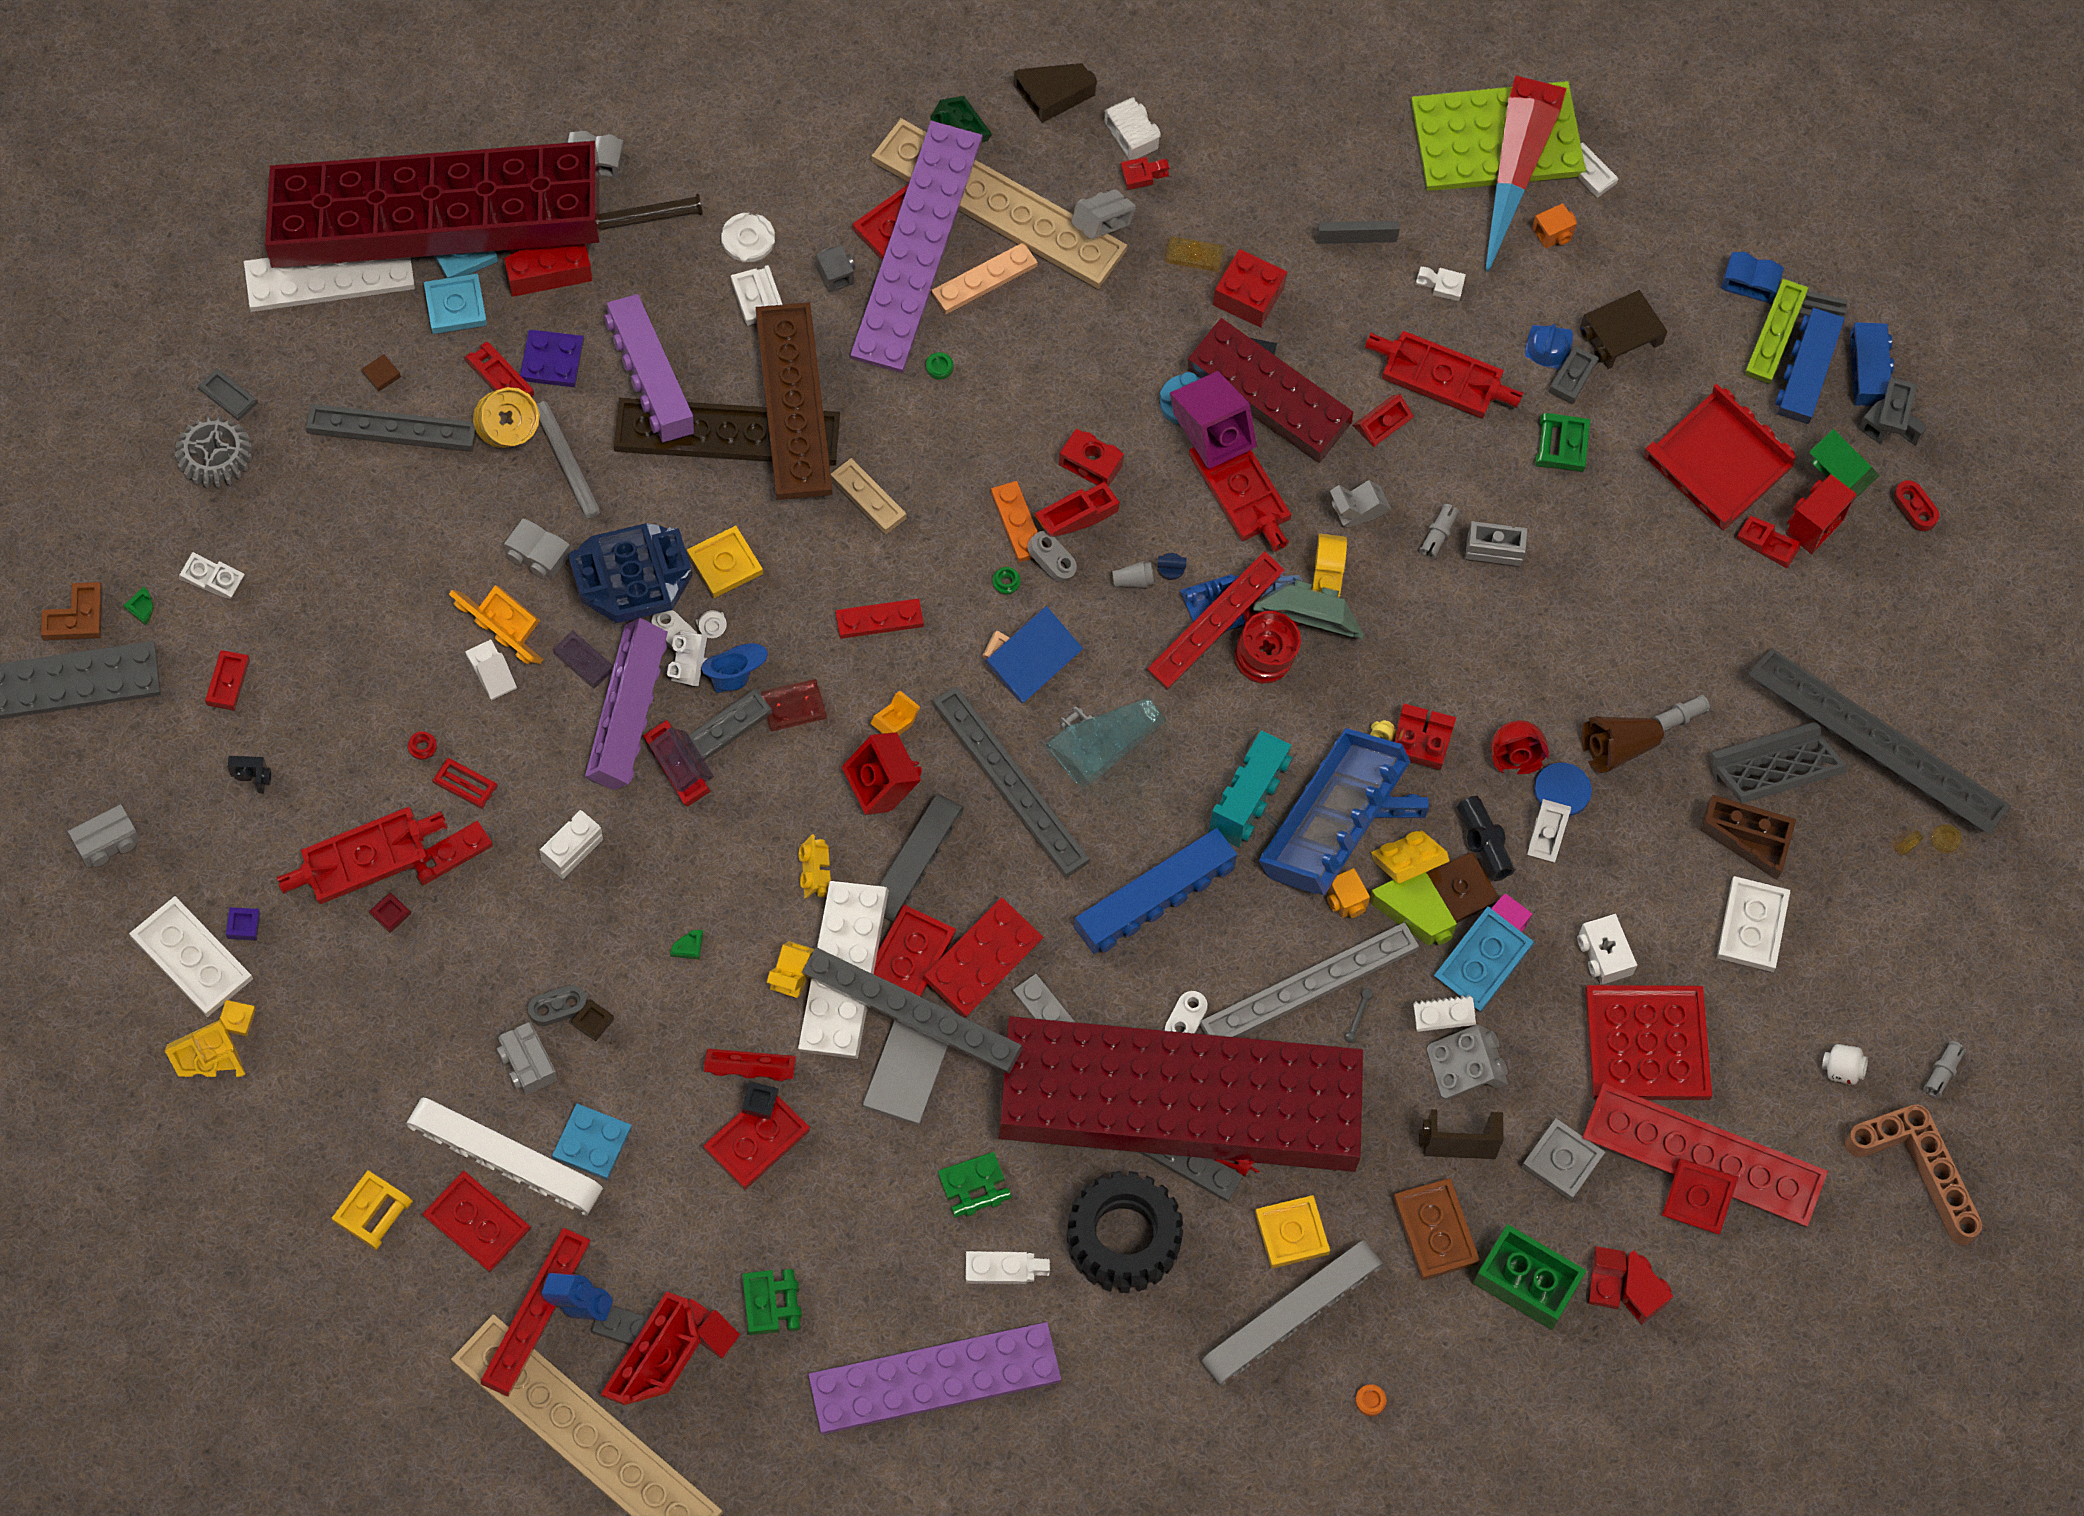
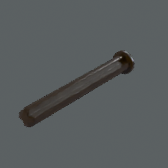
M699 193L696 194V197L600 213L599 230L694 213L703 215Z

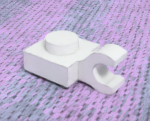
M1420 267L1416 284L1434 288V296L1459 301L1466 274L1439 268L1438 274H1436L1430 268Z

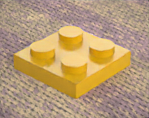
M737 526L687 549L690 561L713 599L763 575V568Z
M1422 830L1411 832L1406 837L1395 842L1386 843L1381 848L1371 852L1375 864L1398 884L1450 862L1447 851Z
M1313 1195L1255 1210L1271 1269L1329 1255V1245Z

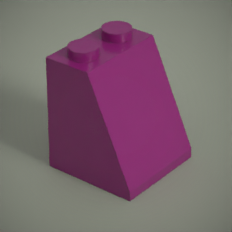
M1219 371L1170 392L1173 413L1208 469L1257 447L1250 403Z

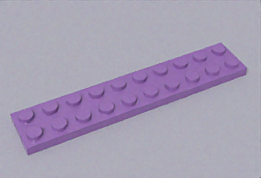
M934 121L930 122L850 355L851 359L900 373L904 372L982 142L981 134Z

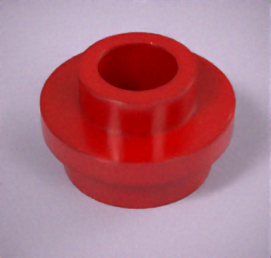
M420 731L410 737L408 750L416 759H428L436 752L437 742L432 734ZM420 743H426L428 745V747L423 750L417 748V746Z

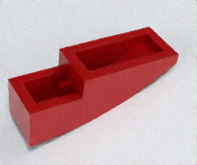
M1104 481L1087 491L1080 489L1036 512L1035 517L1049 537L1059 536L1084 529L1118 512L1120 502Z

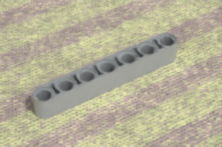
M1365 1240L1359 1242L1213 1349L1203 1358L1202 1363L1220 1386L1225 1385L1226 1379L1232 1375L1235 1377L1250 1366L1249 1362L1255 1358L1260 1359L1274 1348L1272 1345L1279 1340L1281 1342L1298 1331L1296 1328L1303 1322L1305 1325L1321 1314L1320 1310L1326 1305L1328 1307L1332 1306L1345 1296L1343 1294L1349 1288L1355 1289L1368 1279L1367 1275L1372 1271L1378 1272L1384 1263Z

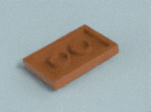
M1451 1178L1393 1195L1396 1209L1422 1281L1479 1265L1480 1259Z

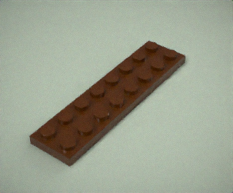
M810 302L756 307L776 500L832 495Z

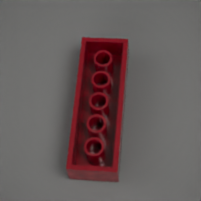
M1223 318L1219 319L1188 358L1189 372L1194 373L1199 378H1203L1219 371L1250 403L1252 417L1318 463L1323 460L1352 424L1354 411Z

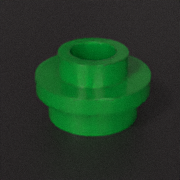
M1003 567L995 572L992 583L996 591L1008 595L1019 589L1021 579L1018 572L1013 568ZM1007 578L1010 579L1012 583L1003 584L1001 581Z

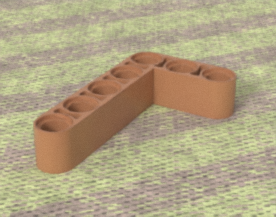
M1917 1104L1854 1126L1845 1140V1147L1855 1157H1864L1905 1142L1951 1239L1959 1245H1968L1974 1241L1982 1230L1981 1219L1939 1131L1925 1107ZM1908 1118L1916 1119L1920 1126L1912 1125ZM1881 1127L1889 1128L1893 1132V1136L1886 1135ZM1855 1137H1862L1867 1145H1860L1855 1140ZM1921 1144L1930 1146L1933 1153L1924 1151ZM1934 1171L1943 1173L1945 1180L1937 1178ZM1946 1197L1955 1199L1958 1206L1950 1205ZM1959 1224L1968 1226L1971 1233L1963 1232Z

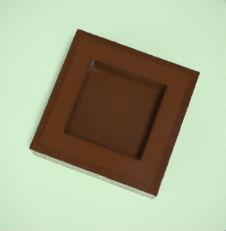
M384 354L362 368L363 375L378 392L401 378L400 372Z

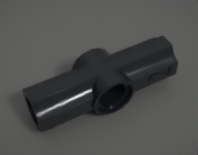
M1470 796L1466 800L1461 801L1457 809L1468 829L1467 843L1469 848L1473 852L1480 853L1494 881H1500L1511 876L1516 869L1504 847L1506 839L1504 829L1499 824L1492 823L1478 796Z

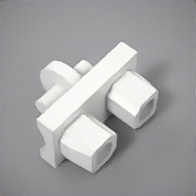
M680 630V635L673 637L672 647L676 651L675 662H671L668 665L667 675L672 678L671 681L699 686L701 667L703 662L708 659L704 657L707 641L706 635Z

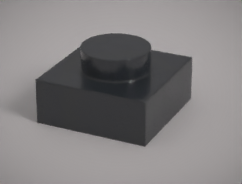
M749 1081L742 1105V1113L771 1120L779 1089Z

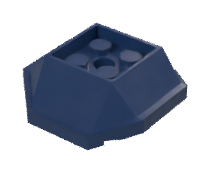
M645 523L591 536L577 550L574 549L568 554L581 602L615 623L673 610L693 576L679 528L669 527L667 529L659 525Z

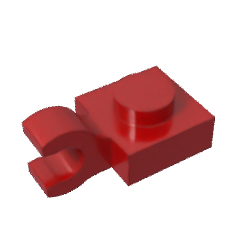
M1147 157L1121 162V171L1127 190L1153 185V178L1169 177L1167 159L1148 163Z

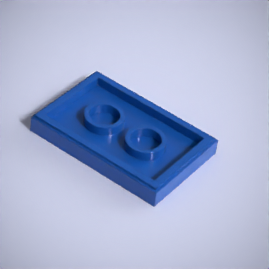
M1045 606L984 662L1022 704L1083 648L1052 611Z

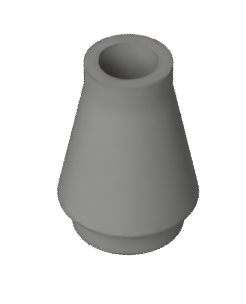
M1143 560L1113 571L1115 587L1148 588V585H1153L1154 576L1151 562L1144 563Z

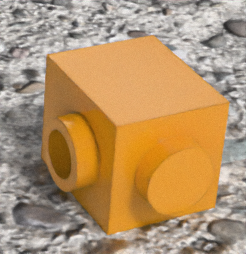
M1355 868L1337 875L1327 891L1329 894L1327 900L1333 912L1338 911L1341 918L1349 915L1351 918L1358 917L1368 907L1370 896Z

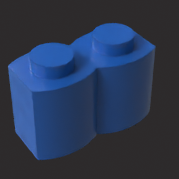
M1732 252L1727 263L1721 289L1773 304L1784 267L1773 260H1758L1746 252Z
M549 1273L542 1290V1296L549 1304L561 1306L565 1314L575 1319L606 1321L613 1303V1299L607 1291L602 1288H595L589 1279L581 1275Z

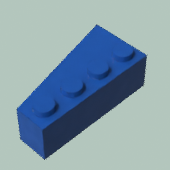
M1816 308L1812 309L1810 316L1804 315L1799 329L1803 331L1801 340L1796 339L1791 354L1795 356L1793 366L1788 364L1783 380L1787 381L1785 391L1779 390L1775 405L1780 406L1778 415L1809 424L1845 319L1844 317Z

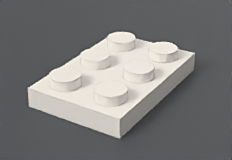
M1734 876L1731 881L1717 958L1774 972L1790 890Z

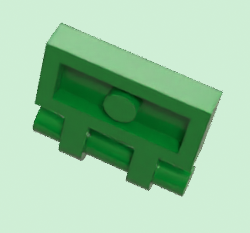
M994 1152L938 1170V1176L947 1200L960 1198V1204L951 1206L954 1218L965 1214L968 1217L976 1214L977 1210L988 1206L995 1208L1001 1206V1202L1011 1199L1008 1187L997 1191L994 1186L1004 1182V1176ZM985 1188L986 1195L971 1199L969 1193Z
M793 1269L783 1270V1281L774 1282L773 1270L743 1273L749 1336L779 1332L778 1320H787L789 1331L801 1329L800 1318H802V1309L798 1306L797 1300L799 1282L795 1280ZM775 1294H785L786 1307L777 1308Z

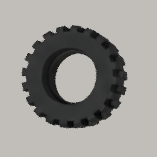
M1120 1171L1111 1172V1178L1109 1179L1102 1175L1095 1179L1093 1186L1087 1184L1081 1190V1196L1076 1197L1072 1204L1067 1227L1068 1252L1071 1259L1076 1260L1075 1267L1080 1274L1086 1272L1088 1274L1087 1280L1094 1285L1097 1281L1103 1283L1104 1290L1112 1291V1287H1120V1293H1129L1132 1287H1137L1138 1292L1145 1290L1148 1283L1152 1282L1155 1285L1160 1282L1163 1274H1168L1173 1268L1174 1261L1178 1257L1183 1237L1182 1213L1177 1211L1178 1203L1176 1199L1168 1197L1169 1190L1163 1184L1156 1187L1154 1185L1155 1179L1148 1175L1145 1177V1180L1137 1178L1138 1172L1129 1171L1128 1176H1121ZM1116 1209L1136 1211L1143 1215L1153 1228L1152 1242L1149 1247L1136 1254L1123 1255L1115 1253L1106 1248L1098 1239L1096 1233L1098 1221L1104 1214Z

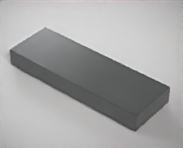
M1399 221L1318 223L1316 240L1317 244L1397 242L1400 226Z
M755 688L691 733L686 739L701 760L705 761L771 715L773 711Z

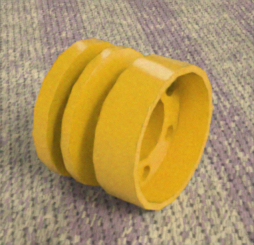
M507 387L490 392L479 400L474 409L473 423L476 433L485 443L493 447L508 448L525 443L534 435L539 425L540 414L536 402L528 393L518 388ZM507 413L506 420L509 423L500 424L501 417L499 414Z

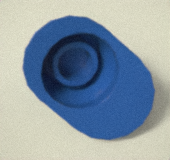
M1554 323L1551 326L1533 325L1527 340L1525 356L1541 366L1553 367L1559 370L1569 356L1573 341L1572 330L1557 328Z
M742 644L706 659L701 669L705 675L711 677L714 690L717 693L738 690L747 684L750 672L766 661L768 652L760 644Z

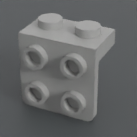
M1476 1024L1428 1045L1427 1052L1440 1094L1443 1098H1453L1484 1084L1495 1088L1508 1085L1505 1076L1508 1074L1507 1066L1504 1060L1499 1057L1497 1050L1499 1041L1493 1031Z

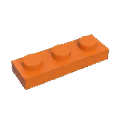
M1014 481L991 488V495L1018 563L1033 559L1029 554L1027 545L1029 539L1037 533V529L1018 482Z

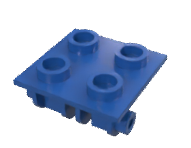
M1233 574L1180 590L1193 622L1238 578V575L1233 576ZM1242 616L1228 630L1243 626L1244 619Z

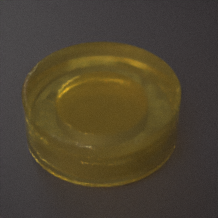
M1947 824L1938 826L1931 837L1934 848L1945 854L1955 852L1962 840L1958 829Z
M1915 830L1898 844L1895 849L1904 856L1923 840V835L1918 830Z

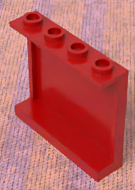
M1716 383L1713 386V392L1657 444L1653 441L1645 448L1644 458L1724 531L1794 467L1796 456L1793 449L1787 443H1781L1775 438V434L1770 427L1765 424L1761 425L1748 407H1741L1727 388L1722 389Z

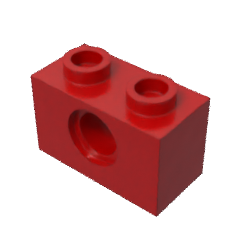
M1076 428L1059 453L1058 465L1096 486L1105 481L1109 487L1123 466L1124 453L1114 445H1107L1101 442L1092 433L1083 432ZM1089 456H1095V457H1097L1098 459H1096V460H1091V459H1088L1087 457H1089Z

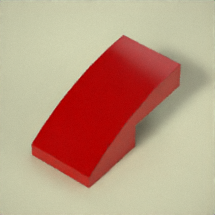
M1751 515L1737 535V539L1744 545L1785 568L1789 567L1800 550L1799 541L1775 532V525Z

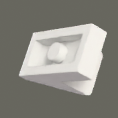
M492 640L465 651L469 662L491 701L517 689L503 654L498 653Z
M1543 799L1538 818H1536L1527 855L1552 862L1556 861L1571 811L1570 806Z

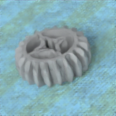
M208 415L207 422L202 423V421L197 419V426L187 425L188 433L180 432L181 441L176 442L177 452L175 454L176 460L179 462L178 467L180 471L184 472L185 477L188 480L193 479L194 484L197 486L203 482L204 486L208 489L211 482H215L216 487L220 489V481L224 480L231 486L232 481L230 477L233 476L240 480V471L247 472V463L252 460V445L249 443V436L243 431L240 424L235 425L231 418L224 423V419L221 416L216 421H213ZM222 437L232 441L236 447H230L229 444L223 443ZM192 456H197L198 459L205 460L206 466L195 462L192 459Z

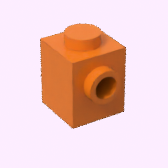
M1562 203L1535 215L1532 230L1545 249L1558 243L1559 245L1568 243L1573 238L1577 221L1574 214L1568 211Z

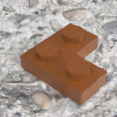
M101 582L72 583L71 609L42 610V639L101 638Z

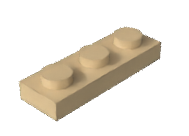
M852 458L831 473V481L885 535L906 520L907 514Z

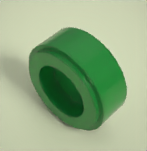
M934 353L926 361V371L934 379H946L953 372V360L946 353Z

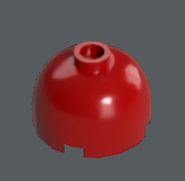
M1517 720L1502 725L1495 732L1491 741L1493 764L1502 773H1504L1503 769H1520L1517 774H1531L1539 770L1543 766L1542 761L1549 757L1548 744L1544 733L1539 727L1529 721ZM1509 753V758H1510V761H1511L1512 763H1514V764H1521V765H1519V766L1517 767V766H1515V765L1509 763L1508 760H1507V758H1506L1507 754Z

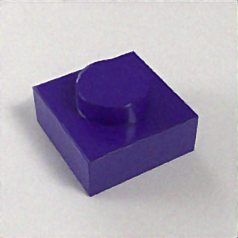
M229 907L226 929L227 939L257 941L260 910Z

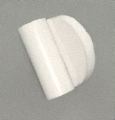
M715 610L707 611L699 619L695 620L698 631L702 635H706L707 638L721 636L727 625L723 612Z

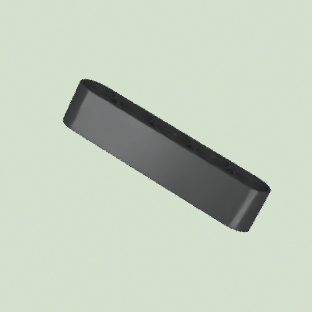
M940 794L934 797L880 884L881 887H887L889 890L884 918L894 922L903 905L908 904L912 897V890L914 887L918 888L927 873L925 869L928 864L932 865L940 852L939 846L943 841L946 842L953 831L955 820L957 817L961 818L964 811L963 806Z

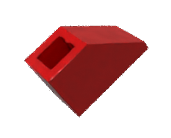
M1633 1250L1626 1258L1627 1271L1623 1278L1622 1303L1642 1325L1666 1307L1673 1298L1668 1283L1653 1273L1650 1262L1643 1255H1638Z

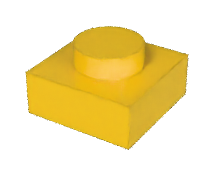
M226 1000L220 1019H222L229 1033L247 1036L256 1009L252 1005Z

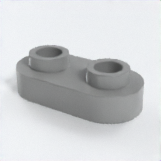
M1040 531L1029 539L1027 545L1029 554L1052 579L1063 582L1075 574L1077 569L1075 559L1054 536L1049 537L1046 531ZM1042 541L1048 545V548L1042 545ZM1061 561L1065 563L1067 569L1062 567Z

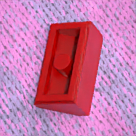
M1396 394L1386 399L1352 426L1375 447L1411 420L1414 415L1401 394Z

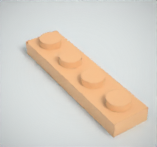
M1021 243L931 290V295L946 315L1036 268L1038 262L1026 245Z

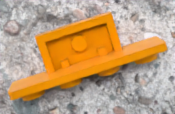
M495 585L479 606L463 592L451 590L449 595L455 599L453 604L465 613H472L476 617L474 621L485 630L490 628L497 634L495 639L506 647L512 646L517 650L515 655L526 664L531 662L542 663L544 659L524 643L540 622V619L506 591Z

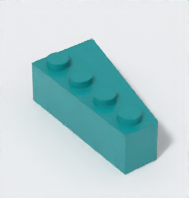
M1262 730L1260 731L1245 756L1243 762L1245 766L1238 767L1231 782V787H1226L1220 803L1216 804L1212 810L1208 833L1218 828L1228 843L1238 848L1243 840L1247 842L1250 840L1255 830V826L1252 825L1256 817L1261 819L1268 806L1265 799L1268 794H1275L1281 781L1277 779L1280 772L1286 773L1293 760V757L1290 756L1291 744Z

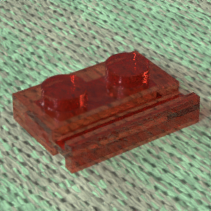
M816 679L761 692V696L773 711L767 717L771 732L827 719Z

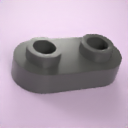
M569 985L537 995L529 1002V1017L533 1023L539 1026H547L573 1018L587 1003L585 992L578 986ZM575 999L577 1004L570 1007L567 1005V1001ZM541 1008L549 1010L548 1014L544 1016L539 1015L538 1011Z

